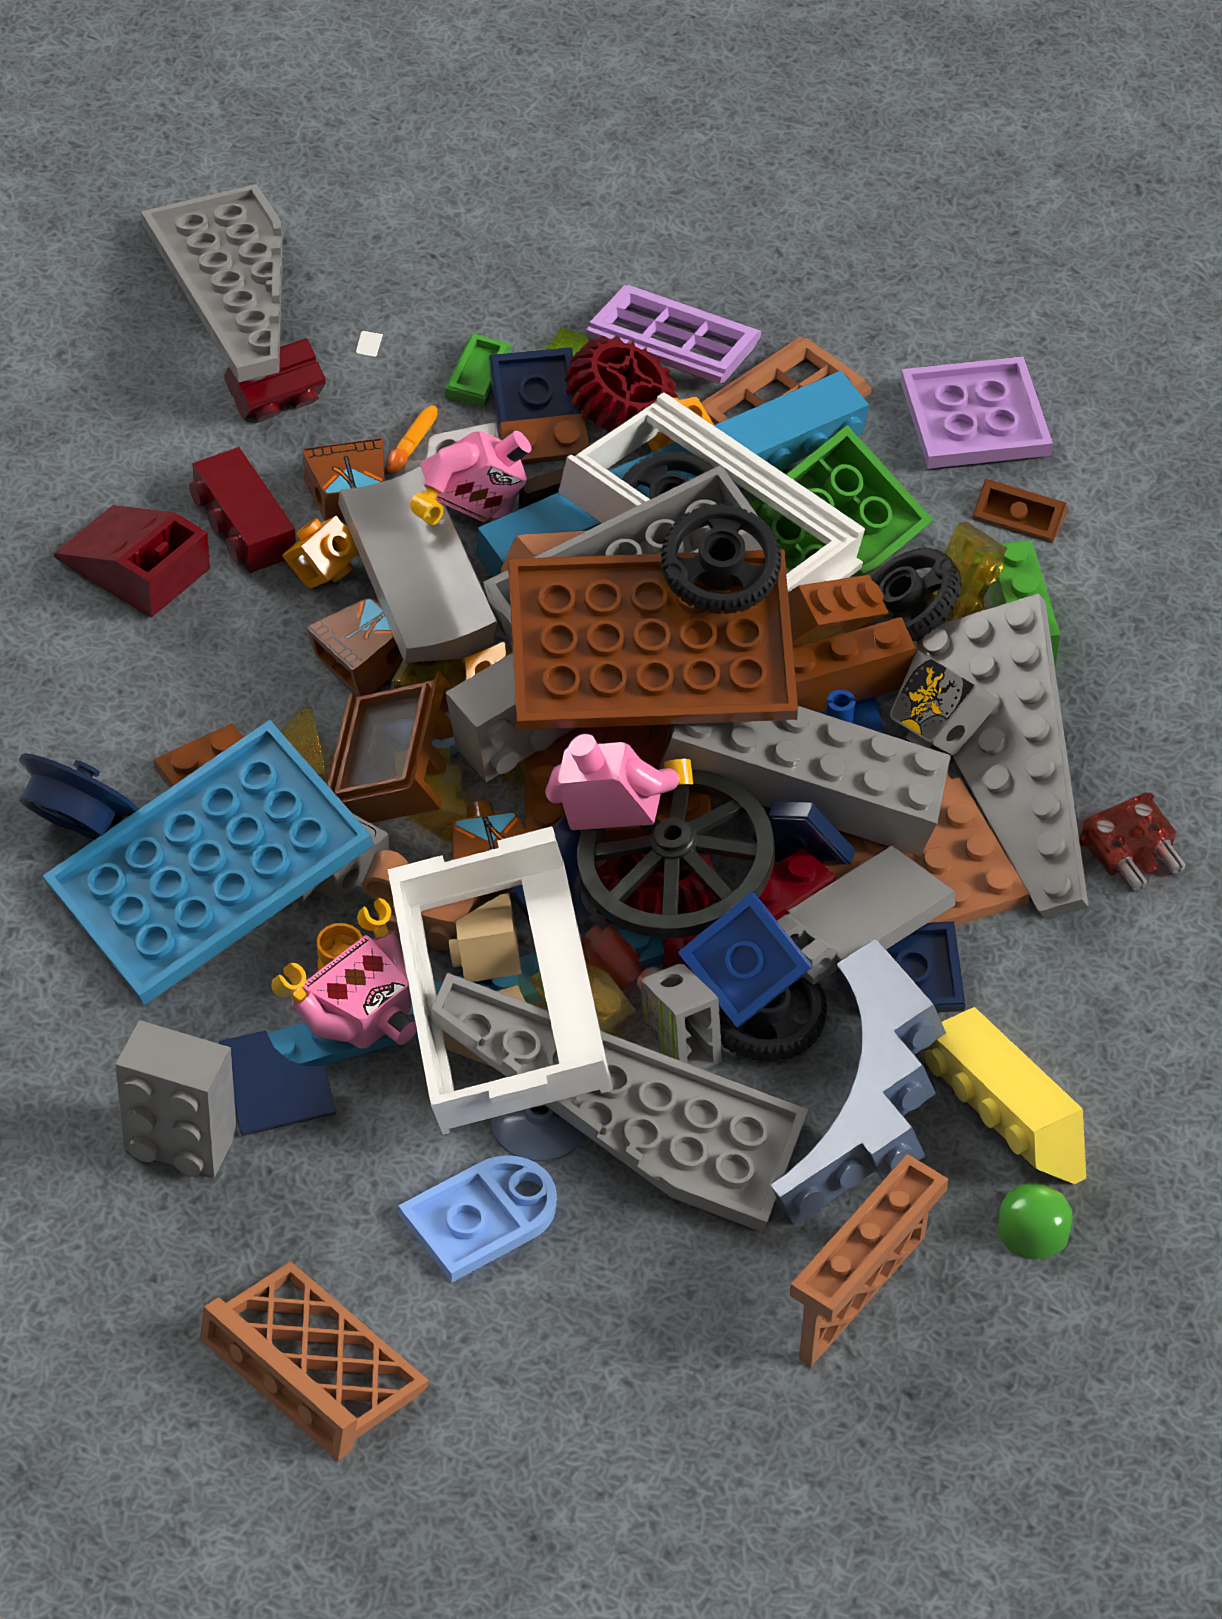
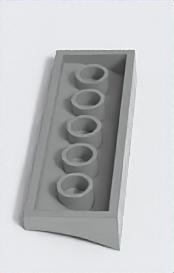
M421 466L381 483L359 488L341 489L338 505L404 662L464 659L493 646L497 620L445 504L440 503L444 511L441 519L435 525H429L410 509V501L413 496L426 490V487L423 486L425 477Z

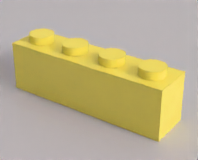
M975 1007L942 1021L946 1034L935 1040L928 1046V1050L925 1051V1060L930 1071L937 1077L941 1076L953 1088L959 1100L968 1102L979 1113L984 1124L989 1128H994L1002 1135L1011 1150L1017 1155L1021 1154L1034 1168L1073 1184L1086 1179L1083 1108Z

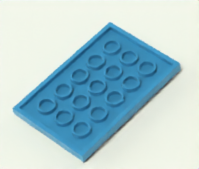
M269 720L105 832L102 836L44 874L43 878L47 886L145 1006L375 844L370 833L272 721Z

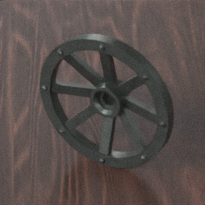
M692 770V785H677L674 790L662 793H673L669 818L663 821L655 818L653 825H639L640 828L651 835L599 844L607 828L582 829L577 848V861L581 882L589 900L603 916L626 930L656 938H683L701 934L749 893L755 892L759 898L772 874L775 860V845L769 818L764 808L749 791L720 775ZM689 793L704 794L726 802L688 823L685 821ZM742 814L751 825L757 839V844L702 836L701 834ZM649 852L610 892L605 888L597 874L596 861ZM699 852L753 860L754 863L745 880L735 891H732L702 859ZM658 867L664 870L662 915L640 911L623 903ZM689 868L720 902L699 911L678 915L680 872Z

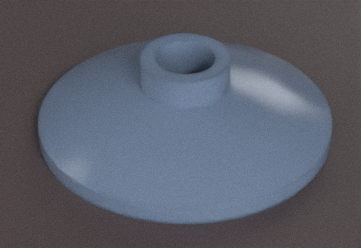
M544 1104L491 1118L492 1131L498 1143L512 1155L531 1161H550L561 1158L576 1149L585 1137L584 1133ZM545 1111L547 1113L544 1115H536L533 1112Z

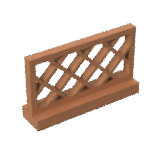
M907 1154L791 1283L790 1296L804 1305L799 1360L812 1367L925 1238L929 1210L947 1191L949 1180L947 1177Z
M291 1261L227 1303L218 1297L204 1306L200 1340L337 1461L353 1449L354 1440L407 1405L428 1388L429 1380ZM290 1280L304 1292L303 1300L274 1298V1291ZM244 1310L267 1311V1324L248 1323L239 1314ZM273 1312L302 1314V1327L273 1325ZM309 1314L331 1315L338 1321V1329L308 1328ZM272 1339L301 1341V1354L282 1353L272 1344ZM308 1342L337 1344L336 1357L307 1355ZM343 1344H364L372 1351V1360L343 1358ZM307 1369L336 1371L335 1385L316 1383L306 1374ZM342 1372L371 1374V1388L342 1385ZM378 1374H399L409 1384L400 1390L378 1388ZM341 1400L371 1402V1410L356 1418L341 1405Z

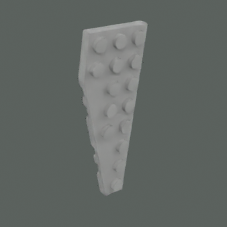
M250 185L141 211L143 227L237 381H258L267 375L279 373L282 224L258 185Z
M1038 593L942 623L936 629L930 630L931 632L927 633L924 638H920L917 641L918 651L1000 699L957 754L952 755L1043 918L1057 917L1088 908L1045 600Z
M450 973L446 974L431 1008L428 1020L506 1077L559 1064L549 1011ZM600 1031L613 1091L601 1094L600 1090L544 1105L669 1197L763 1232L776 1199V1195L770 1185L785 1175L808 1109Z

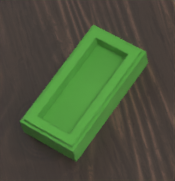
M471 333L445 388V398L485 407L492 392L488 364L489 355L510 353L511 344Z

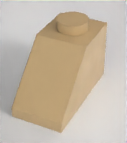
M510 893L497 896L456 921L457 938L449 940L453 968L462 966L465 980L476 982L521 974L517 932Z

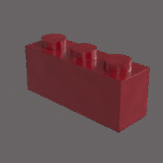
M240 447L192 463L193 482L189 483L192 499L198 507L204 505L207 509L208 520L214 533H223L225 536L227 549L234 562L241 561L249 573L285 561L282 555L296 543L295 527Z

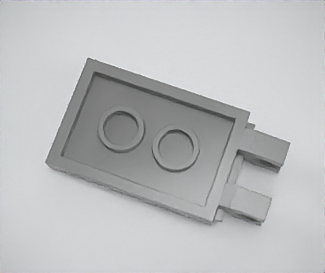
M890 846L788 910V915H784L777 921L812 964L813 968L804 974L803 977L812 984H815L835 973L838 969L837 963L876 938L885 949H888L955 906V891L898 849Z

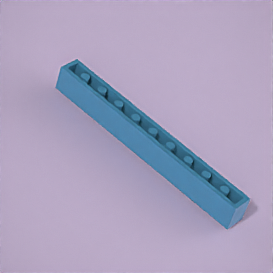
M838 371L714 426L778 470L783 471L790 464L811 455L846 425L857 436L863 433L869 404L842 371ZM674 442L614 468L610 472L622 480L631 467L636 463L639 464L640 460L648 456L652 457L653 454L661 452L667 454L668 451L690 453L692 456L694 454L677 442ZM667 471V473L681 474L689 480L697 477L683 471ZM735 483L738 488H743L737 483ZM639 485L636 490L650 499V489ZM556 493L478 527L476 556L490 575L494 577L502 573L500 570L516 535L588 531L602 523L561 494Z

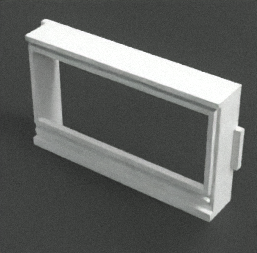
M664 392L657 396L656 402L577 455H569L566 459L558 493L601 523H604L650 500L608 471L607 468L662 432L694 455L704 459L705 462H709L715 468L722 465L735 483L826 544V546L786 574L788 592L798 585L849 578L862 568L863 562L857 558V554L865 531L864 527Z
M552 826L498 840L499 848L445 862L443 855L388 869L430 1103L443 1135L450 1133V1128L600 1090L602 1094L613 1091L565 865ZM522 885L559 1064L454 1091L443 1030L428 1020L437 995L421 911Z

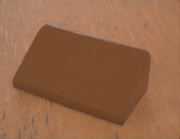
M985 478L972 519L1053 543L1066 517L1068 506L1066 502Z

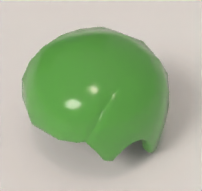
M1023 1184L1008 1192L1002 1201L997 1233L1010 1252L1026 1259H1048L1063 1250L1068 1243L1073 1223L1072 1209L1062 1193L1046 1185Z

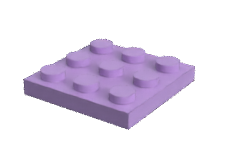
M1024 357L902 369L900 382L927 469L1051 456L1053 442Z

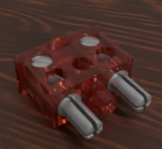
M1145 792L1086 818L1079 839L1080 845L1086 846L1110 876L1121 872L1134 891L1142 890L1147 885L1146 878L1136 866L1139 863L1147 874H1151L1160 867V863L1155 858V856L1159 855L1172 874L1180 873L1185 868V863L1172 847L1176 830L1154 803V795L1149 792Z

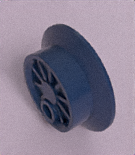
M24 753L19 758L21 765L31 775L20 798L21 804L55 825L73 830L95 840L109 830L115 816H130L138 810V807L124 795L94 779L93 776L98 777L100 771L91 765L75 760L73 764L76 768L75 770L59 762L34 754Z

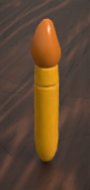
M435 405L426 407L419 414L396 449L391 451L386 465L387 473L395 474L405 467L408 457L437 418L438 409Z

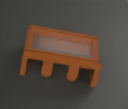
M438 671L433 681L355 697L353 693L349 694L345 713L341 719V730L337 747L333 753L328 787L352 814L369 823L441 809L442 801L424 781L426 772L430 776L446 772L445 759L432 744L433 736L438 740L453 737L451 721L444 713L449 711L446 692L453 687L440 671Z

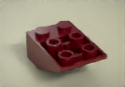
M116 505L108 508L54 552V558L151 618L210 569L208 532L175 512Z

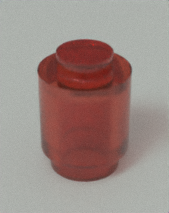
M596 924L581 938L587 969L606 989L611 986L618 995L646 969L638 961L641 956L611 924L604 930Z

